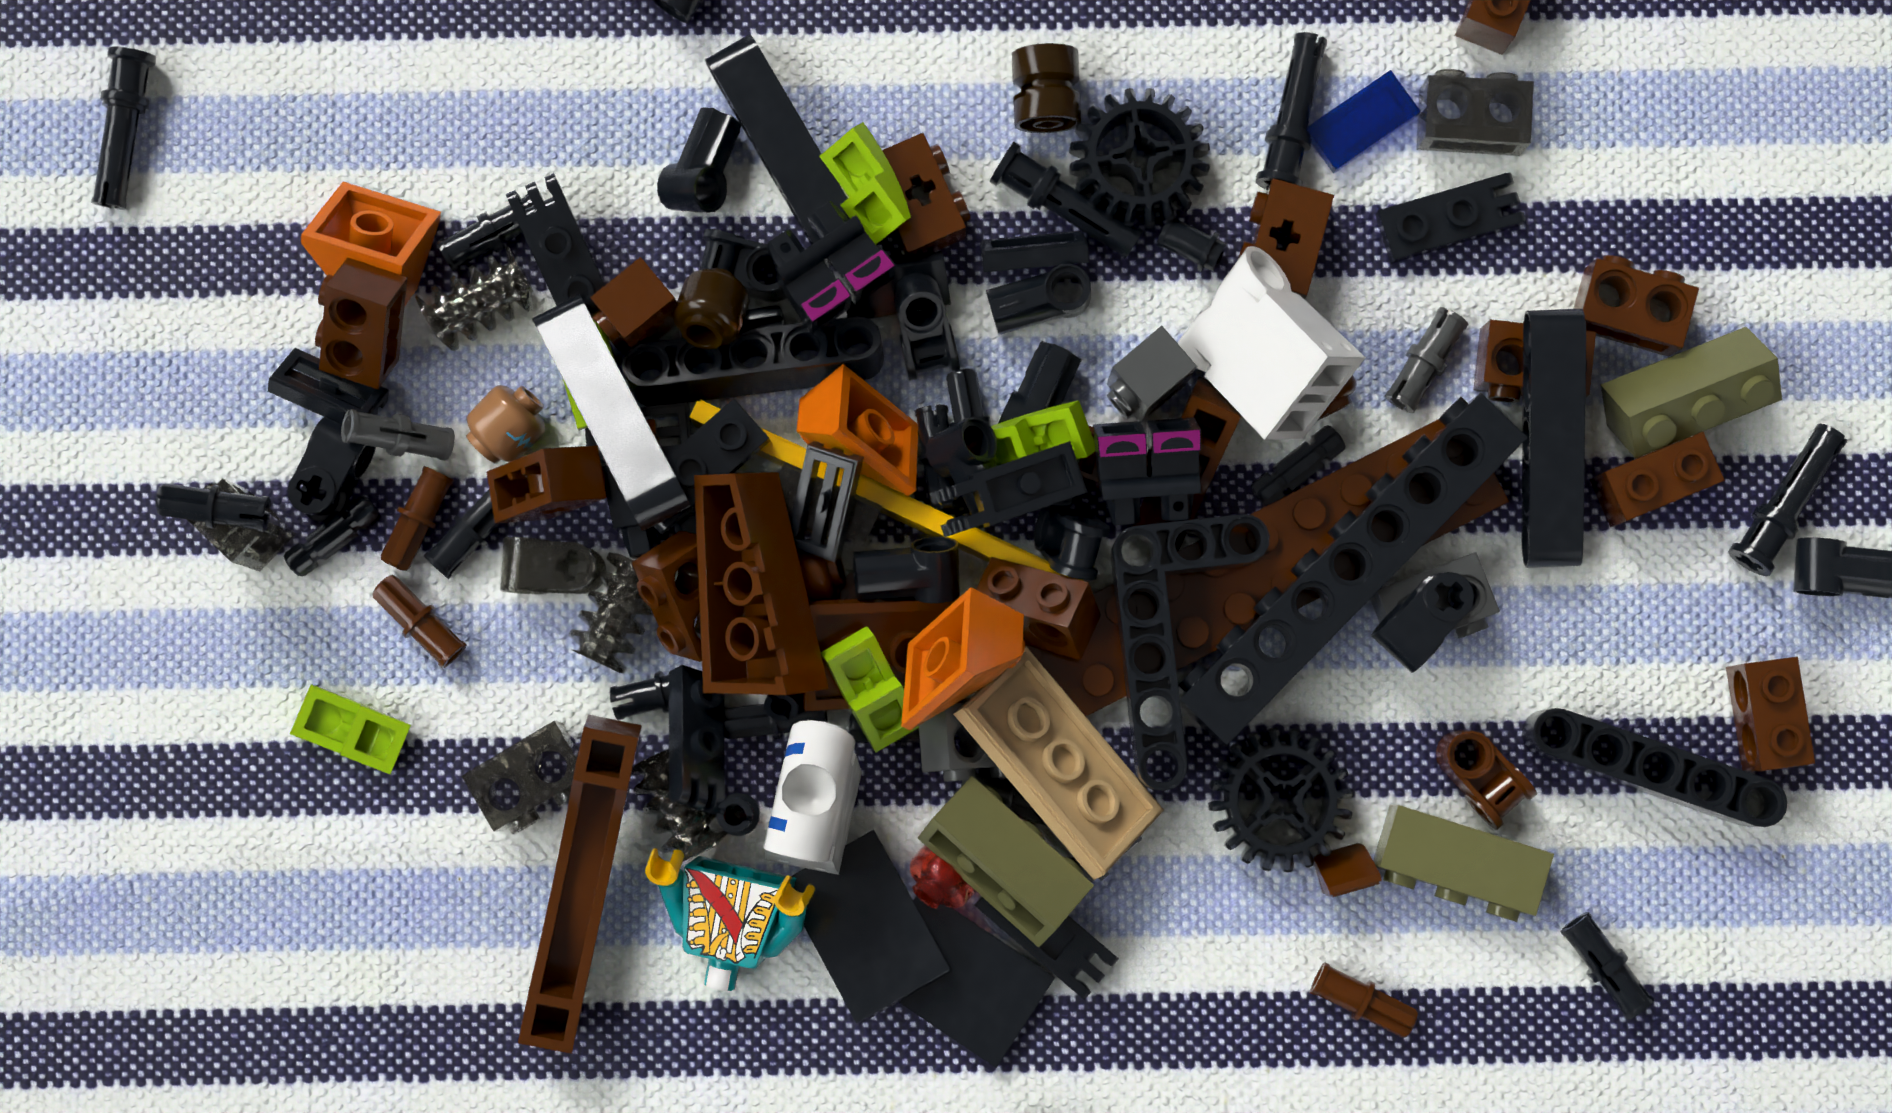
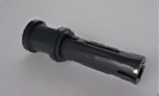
M1300 32L1294 36V45L1275 125L1270 126V129L1266 131L1265 142L1269 145L1263 171H1259L1256 176V184L1266 190L1273 178L1300 186L1303 185L1299 174L1304 152L1311 149L1312 139L1307 128L1325 48L1327 47V39L1323 36L1319 37L1318 43H1316L1318 34Z
M113 46L109 47L107 56L112 59L108 88L101 91L100 97L101 101H103L102 105L107 107L94 195L91 203L106 208H112L113 205L115 209L125 210L139 114H144L146 109H149L150 101L145 97L149 67L155 66L156 56L137 49Z
M1013 142L997 166L990 182L995 186L1002 183L1028 199L1027 206L1032 209L1037 208L1040 210L1044 206L1126 259L1144 230L1138 229L1135 226H1125L1124 219L1118 215H1115L1110 220L1105 216V207L1101 204L1096 207L1090 206L1088 204L1089 197L1060 180L1062 174L1058 172L1059 169L1053 165L1048 168L1044 167L1020 152L1021 145Z
M1825 424L1816 425L1808 442L1781 481L1775 494L1772 495L1768 503H1762L1761 506L1755 508L1751 515L1754 521L1740 543H1733L1728 553L1734 561L1758 575H1771L1775 569L1772 563L1785 541L1787 539H1794L1799 531L1797 528L1799 526L1797 518L1801 514L1802 509L1812 497L1834 459L1847 443V439H1844L1845 436L1841 432Z

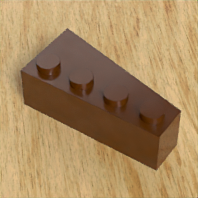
M779 473L694 475L703 693L791 695L829 689Z

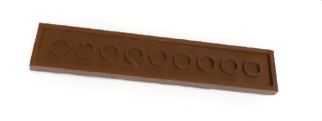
M1436 420L1250 514L1262 520L1267 526L1270 535L1269 546L1265 554L1251 565L1240 568L1166 575L1176 671L1218 650L1215 646L1237 624L1246 630L1259 617L1253 610V607L1274 586L1283 592L1297 578L1290 571L1291 568L1311 548L1320 554L1334 540L1327 533L1333 525L1349 510L1358 516L1371 502L1364 494L1386 472L1395 478L1408 465L1401 456L1423 434L1432 440L1445 426L1439 420ZM1459 440L1448 441L1446 453L1449 460L1456 465L1466 466L1470 460L1468 447ZM1495 473L1423 545L1508 503L1509 500ZM1420 477L1411 479L1409 483L1411 497L1418 503L1429 504L1433 498L1431 484ZM1385 515L1374 516L1371 524L1374 536L1380 541L1392 542L1397 532L1393 520ZM1241 527L1231 530L1229 543L1232 549L1242 555L1253 553L1256 548V540L1253 533ZM1199 540L1177 551V553L1186 560L1194 561L1200 559L1203 554L1202 542ZM1346 552L1338 553L1334 560V569L1339 577L1348 581H1353L1357 578L1360 566L1358 560L1353 555ZM1114 584L1093 594L1101 616L1081 660L1025 645L1085 716L1126 697ZM1310 590L1301 591L1296 600L1297 609L1319 599V595ZM1138 591L1130 595L1128 609L1133 617L1139 620H1148L1154 617L1157 605L1155 599L1150 594ZM1148 644L1137 647L1134 653L1136 667L1145 674H1154L1160 670L1163 660L1161 652L1156 647Z

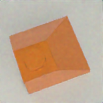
M342 182L301 234V244L326 275L334 276L344 261L350 258L408 277L405 298L406 306L418 288L440 222L441 212Z
M842 364L799 399L796 431L807 444L816 441L824 444L823 448L831 450L835 447L844 450L843 454L851 456L856 454L862 456L864 459L860 474L907 496L916 491L918 424L845 364Z
M970 587L908 643L901 726L911 731L990 684L1007 668H1013L1020 661L1025 650V641L1023 639L1024 614Z

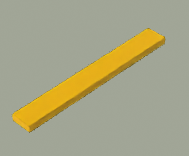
M703 400L697 401L689 418L694 426L700 428L721 409ZM761 428L771 441L757 452L756 455L801 475L806 448ZM820 461L816 483L820 485L823 484L827 463ZM840 468L835 488L837 493L840 490L844 472L843 468ZM860 474L855 501L932 537H944L940 525L946 524L947 520L954 517ZM976 527L947 536L958 542L960 550L988 563L991 557L1063 575L1051 569L1050 563L1047 560Z

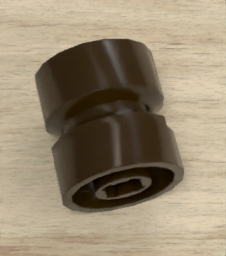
M1045 43L1028 45L1011 53L1013 85L1021 89L1020 93L1013 96L1015 128L1029 133H1056L1076 128L1077 124L1081 123L1080 92L1072 89V86L1080 81L1078 49L1066 44Z

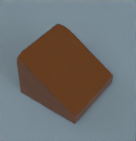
M1361 843L1332 850L1329 856L1321 854L1314 856V866L1322 893L1326 894V896H1340L1379 885V882L1382 881L1380 872L1368 850Z

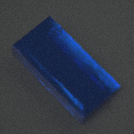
M1389 70L1308 126L1307 131L1311 134L1312 145L1334 174L1412 121L1421 111L1394 73Z

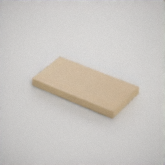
M1025 647L1020 661L1013 668H1007L990 684L978 690L953 714L1093 880L1104 876L1164 811L1156 799L1027 647Z

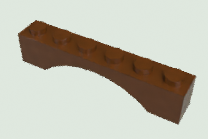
M589 714L586 719L518 1044L572 1054L642 725Z

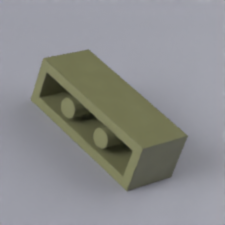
M1747 327L1600 384L1606 424L1635 459L1782 400L1778 358Z
M973 776L940 809L918 836V839L1037 947H1040L1054 933L1094 886L1084 876L1083 870L1076 862L1061 856L1044 840L1042 833L1030 822L1022 821L1003 803L1001 796L993 788L981 784Z
M1389 805L1373 861L1377 868L1386 870L1383 877L1384 881L1413 890L1416 881H1422L1437 886L1435 897L1466 906L1468 896L1488 902L1486 913L1517 922L1520 913L1537 915L1554 853L1401 805Z

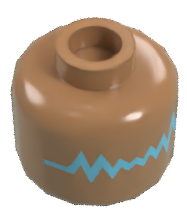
M497 385L468 414L467 424L470 432L466 437L473 447L489 461L495 464L500 460L506 462L514 461L521 458L544 434L546 426L539 414L544 406L524 386H520L514 391L507 386Z

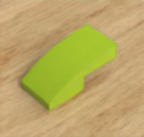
M864 122L849 130L819 156L849 196L840 206L850 219L855 215L858 217L865 232L875 245L911 218L906 199L896 175Z
M1079 400L1039 410L991 426L997 438V452L994 457L997 466L1069 441L1071 442L1076 459L1088 457L1095 452L1094 440Z
M867 626L821 652V656L840 692L876 753L919 728L917 726L910 731L901 726L904 688L894 676L875 635Z
M311 684L290 734L340 753L341 756L391 774L411 724Z

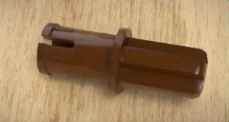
M423 466L422 473L405 507H398L397 512L401 513L381 553V560L402 571L410 569L429 529H435L437 524L433 523V520L450 485L454 482L453 479Z
M389 575L375 587L372 593L373 598L404 628L402 635L405 638L412 636L438 662L442 669L451 664L464 651L467 644L461 641L434 614L436 608L433 605L426 606L397 576Z
M1326 962L1321 965L1312 982L1309 993L1318 995L1352 1012L1351 1018L1356 1021L1362 1017L1402 1038H1406L1416 1024L1418 1012L1415 1008L1375 989L1374 982L1369 980L1365 984L1331 967Z

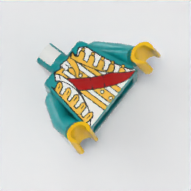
M653 848L645 868V874L651 882L659 886L675 933L682 937L683 951L687 954L708 958L704 980L705 986L720 991L735 990L739 966L757 968L766 958L779 956L802 932L807 904L815 892L813 885L808 884L803 893L798 892L794 889L796 878L792 876L776 874L703 856H698L685 865L683 872L680 869L684 860V853L681 850L675 849L669 862L663 860L658 855L657 848Z

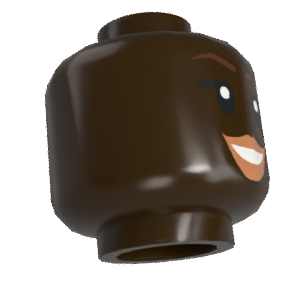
M713 268L694 271L685 279L673 312L675 325L683 338L698 348L715 349L719 346L728 345L738 337L750 303L748 291L731 272L725 269Z

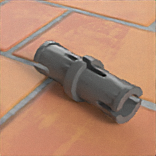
M1440 307L1419 343L1410 346L1406 353V356L1409 358L1391 388L1386 392L1385 398L1399 409L1403 410L1406 406V412L1414 413L1435 376H1441L1447 368L1445 360L1463 331L1469 325L1468 322L1456 312L1450 310L1448 313L1447 308Z
M350 409L346 412L341 427V437L344 443H357L384 448L389 455L399 457L407 452L445 461L451 456L454 447L455 435L452 428L411 422L409 416L396 413L392 418Z

